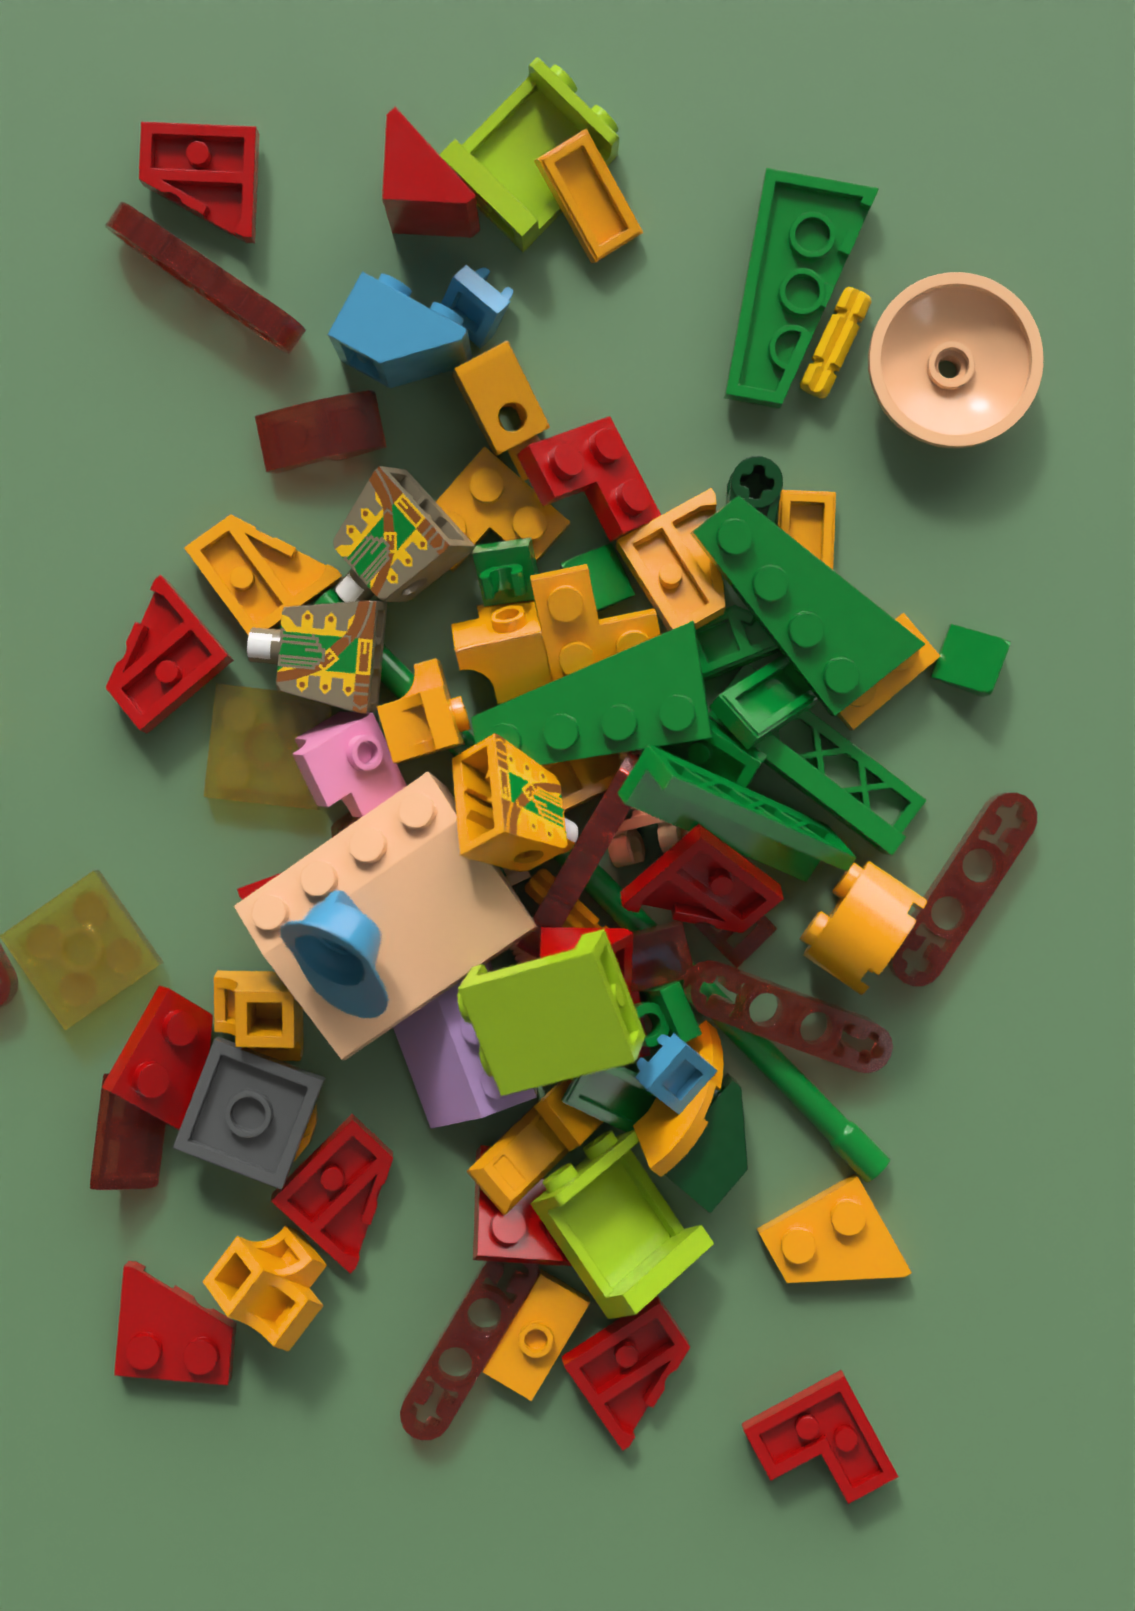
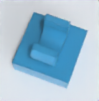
M465 265L452 277L441 304L452 309L464 319L461 326L468 330L469 339L481 348L494 336L511 302L513 290L508 286L500 293L486 281L491 272L490 270L483 267L473 271L469 266Z
M673 1033L671 1037L661 1034L657 1041L662 1047L649 1062L642 1057L637 1061V1067L640 1072L635 1078L649 1092L677 1114H680L715 1075L717 1070L676 1034Z

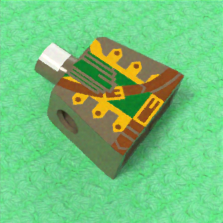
M378 466L333 539L334 549L351 567L349 572L336 585L335 590L344 602L369 601L374 595L384 602H407L416 597L471 553L476 546L406 469Z
M367 600L283 607L280 630L251 628L247 643L249 662L278 665L277 690L358 713L367 714L378 711L376 706H379L387 602Z

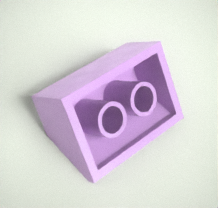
M491 961L485 964L488 973L494 971ZM463 980L393 1027L431 1129L483 1118L537 1098V1087L501 1096L494 1077H489L485 1073L480 1061V1043L472 1024H467L464 1021L458 1007V988Z

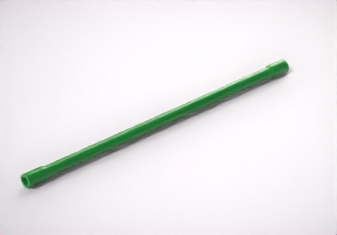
M331 588L313 605L342 603L344 601L339 597L336 590ZM384 644L381 682L397 699H400L410 690L414 681V674ZM468 730L461 732L464 745L447 749L454 757L475 745L474 736ZM577 841L570 851L553 857L621 928H625L633 933L635 943L673 981H680L684 993L828 1139L832 1149L866 1183L875 1179L887 1167L890 1158L856 1123L849 1121L642 908L637 913L622 907L620 892L623 888Z

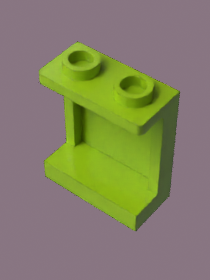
M538 57L528 65L529 75L527 79L463 144L454 139L439 154L476 195L477 208L522 252L562 213L534 160L584 129L588 130L607 166L618 156L619 136L616 134L619 129L612 117L598 105L590 108L576 94L578 90L576 84L561 67L554 64L549 68Z
M605 929L582 935L576 948L566 952L489 973L484 964L471 967L458 988L457 999L461 1016L467 1024H472L480 1043L479 1055L482 1067L489 1077H494L501 1096L634 1063L646 1036Z
M609 1130L593 1139L583 1148L587 1157L575 1167L572 1163H568L550 1174L542 1182L547 1190L530 1203L608 1319L636 1315L714 1245V1242L702 1225L683 1228L631 1151V1148L639 1142L635 1130L617 1136L614 1135L612 1130Z

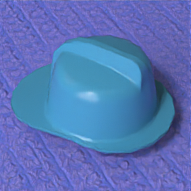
M333 891L325 901L319 902L310 908L300 921H288L280 927L281 939L293 953L309 983L327 1002L347 1014L360 1018H377L386 1011L389 999L385 986L375 969L382 939L381 931L368 916L361 912L345 891Z

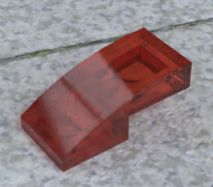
M372 390L323 398L255 416L265 469L269 473L279 474L324 460L338 462L387 447L376 393Z

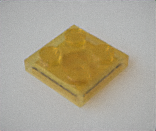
M216 683L203 797L320 810V806H317L292 754L299 750L295 738L330 718L331 705L278 690Z
M93 870L0 935L3 943L64 1030L73 1027L164 963L100 870Z

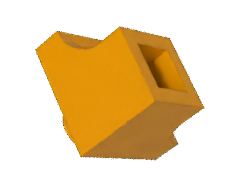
M534 600L492 606L477 605L479 618L451 624L459 669L474 670L485 675L494 687L497 704L507 702L552 682Z
M437 658L414 664L415 675L413 684L402 698L376 706L393 763L406 762L465 744L461 732L471 729L462 696L451 698L441 661Z
M217 970L214 975V1032L234 1035L235 1047H247L281 1061H301L304 1054L303 1008L275 971Z
M285 1225L280 1232L264 1241L254 1242L237 1236L202 1282L227 1317L247 1324L264 1336L273 1347L289 1352L324 1306L310 1287L326 1268L327 1264L300 1231Z

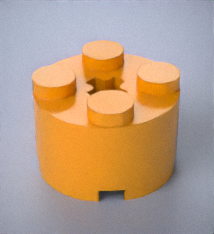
M869 860L863 867L853 863L849 870L844 872L832 890V893L840 899L831 913L826 915L824 912L818 911L799 938V940L808 945L803 954L804 957L860 995H863L869 988L867 984L861 981V978L867 971L874 972L878 976L917 921L907 914L911 906L916 909H924L927 903V899Z

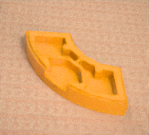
M707 1020L699 1025L702 1034L686 1042V1044L717 1070L715 1075L680 1114H677L656 1097L649 1111L633 1125L649 1168L660 1177L677 1165L695 1145L708 1124L704 1117L712 1101L714 1091L721 1089L724 1067L721 1040L717 1029Z

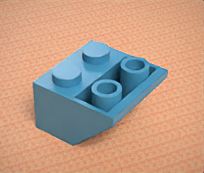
M363 271L361 272L328 333L341 362L389 388L452 371L471 360L472 351L468 330L461 326L464 319L459 314L437 302H433L430 308L410 298L412 290L384 273H381L377 280Z

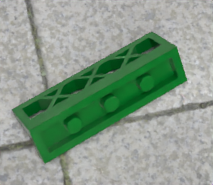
M749 664L742 666L723 692L757 670ZM709 709V718L729 730L719 717ZM810 710L805 711L794 720L800 719L811 728L814 752L797 754L780 741L779 730L754 746L767 755L763 762L882 854L893 855L906 838L902 832L927 801ZM820 735L834 745L836 749L822 750ZM845 754L855 761L859 786L842 788L825 775L823 756ZM815 758L816 768L805 759ZM865 770L882 783L867 785ZM890 788L908 803L890 825L870 809L868 791ZM860 792L861 802L850 793Z
M649 744L617 793L626 805L690 832L696 825L700 824L736 852L807 882L820 861H824L847 872L857 858L827 824Z

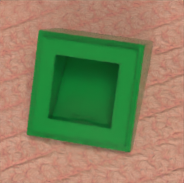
M612 543L560 563V569L587 564L597 613L635 596Z
M950 624L939 651L940 657L934 664L930 678L981 697L989 696L994 690L1011 641Z

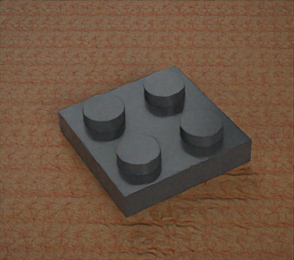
M217 1037L214 1039L173 1148L282 1189L316 1105L325 1077L250 1048L235 1047L234 1042Z

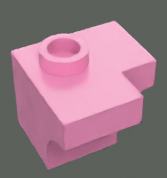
M340 711L295 738L299 750L292 755L317 806L329 807L341 799L349 809L352 817L362 818L407 786L397 763L392 761L388 744L374 714L371 712L366 714Z

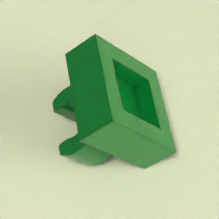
M532 538L476 545L472 555L484 606L535 600L530 576L539 574Z
M680 981L656 982L639 991L643 1002L634 1004L638 1017L640 1018L647 1014L652 1021V1029L645 1036L642 1046L654 1047L660 1045L657 1038L661 1034L671 1037L674 1033L685 1043L702 1034Z

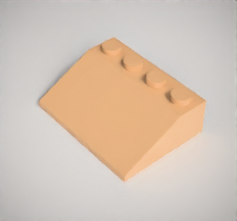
M426 772L234 906L265 959L341 1060L348 1059L465 979L471 967L481 964L485 965L538 928L498 866L460 856L455 799L447 786L430 772ZM335 890L345 891L361 912L368 916L381 931L382 939L375 969L385 986L389 1001L386 1011L377 1018H360L350 1015L327 1002L309 983L293 953L280 937V927L288 921H300L310 908L319 902L325 901L329 894Z

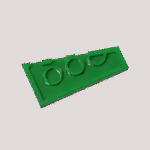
M766 168L724 399L780 409L879 188Z
M740 496L733 498L690 533L820 703L832 716L839 714L925 645L922 640Z
M694 621L472 716L475 745L496 733L538 764L545 765L645 749L648 744L658 747L713 738Z

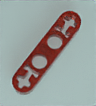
M121 201L105 224V227L122 242L286 354L290 355L305 333L306 329L288 313L129 204Z
M628 752L533 916L532 919L538 928L521 939L516 947L540 959L541 927L562 928L631 809L630 806L622 801L617 793L640 757L631 752Z
M999 793L992 796L983 805L925 893L924 898L927 899V903L924 909H915L911 915L917 921L888 963L892 974L898 980L911 986H925L932 983L941 974L1035 830L1037 810L1034 803L1027 796L1019 793ZM1016 804L1019 808L1015 816L1022 823L1018 829L1006 828L997 840L998 842L1008 844V848L1004 853L995 844L979 839V834L982 830L987 835H994L1000 827L1002 819L996 814L999 807L1011 808ZM974 849L985 850L993 861L990 875L978 882L970 880L963 870L965 856ZM944 896L955 898L962 910L959 922L949 929L939 928L934 923L931 915L934 903ZM922 924L929 933L946 939V942L941 949L937 944L930 942L923 953V958L929 963L927 969L924 972L914 969L907 975L904 971L908 963L902 958V955L907 948L917 951L927 938L916 934V930Z
M706 960L699 962L690 968L685 976L683 989L688 1002L698 1012L711 1019L861 1073L876 1072L884 1067L891 1058L893 1050L891 1036L885 1028L869 1017L718 961ZM718 975L717 981L728 991L737 994L735 1004L728 998L717 994H712L707 1001V996L700 991L703 982L713 983ZM764 993L774 994L777 1000V1009L774 1015L764 1022L753 1021L749 1010L754 998ZM814 1012L824 1013L827 1018V1028L824 1034L815 1040H804L801 1036L800 1028L805 1017ZM843 1031L861 1040L869 1037L874 1041L871 1051L861 1050L859 1053L847 1042L841 1040Z
M483 1262L403 1399L400 1410L401 1423L404 1430L413 1438L422 1441L433 1440L447 1430L536 1281L539 1264L523 1263L528 1271L523 1273L516 1270L512 1274L506 1285V1292L514 1293L515 1295L512 1299H509L498 1287L483 1283L486 1278H490L497 1285L503 1275L504 1262ZM480 1298L491 1299L498 1304L501 1310V1317L493 1326H477L469 1317L468 1310L470 1305ZM453 1347L464 1349L472 1359V1366L468 1372L461 1376H452L442 1370L439 1358L445 1350ZM430 1376L444 1389L438 1399L435 1412L440 1418L437 1419L429 1416L423 1423L416 1419L418 1408L413 1403L416 1402L417 1404L424 1405L428 1401L435 1382L426 1380ZM447 1390L457 1393L455 1396H451Z

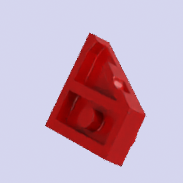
M141 122L139 180L142 185L243 242L255 244L260 136L257 127Z
M159 985L101 1088L179 1131L210 1052L213 1014L170 988Z

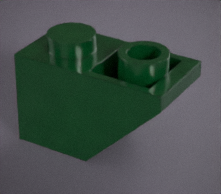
M728 1072L722 1079L721 1089L714 1091L712 1101L704 1117L708 1124L686 1156L665 1174L666 1177L710 1214L748 1170L742 1088L737 1080Z

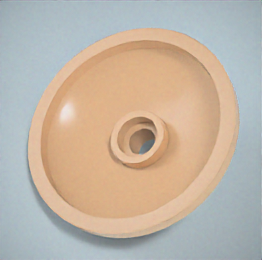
M949 272L929 276L910 285L898 294L878 320L871 337L868 352V372L872 390L887 417L899 429L914 439L943 448H966L980 445L998 437L1011 428L1025 414L1033 402L1040 386L1044 364L1043 346L1039 330L1023 302L1014 293L996 281L984 276L964 272ZM950 361L956 367V377L946 378L942 376L938 369L939 362Z

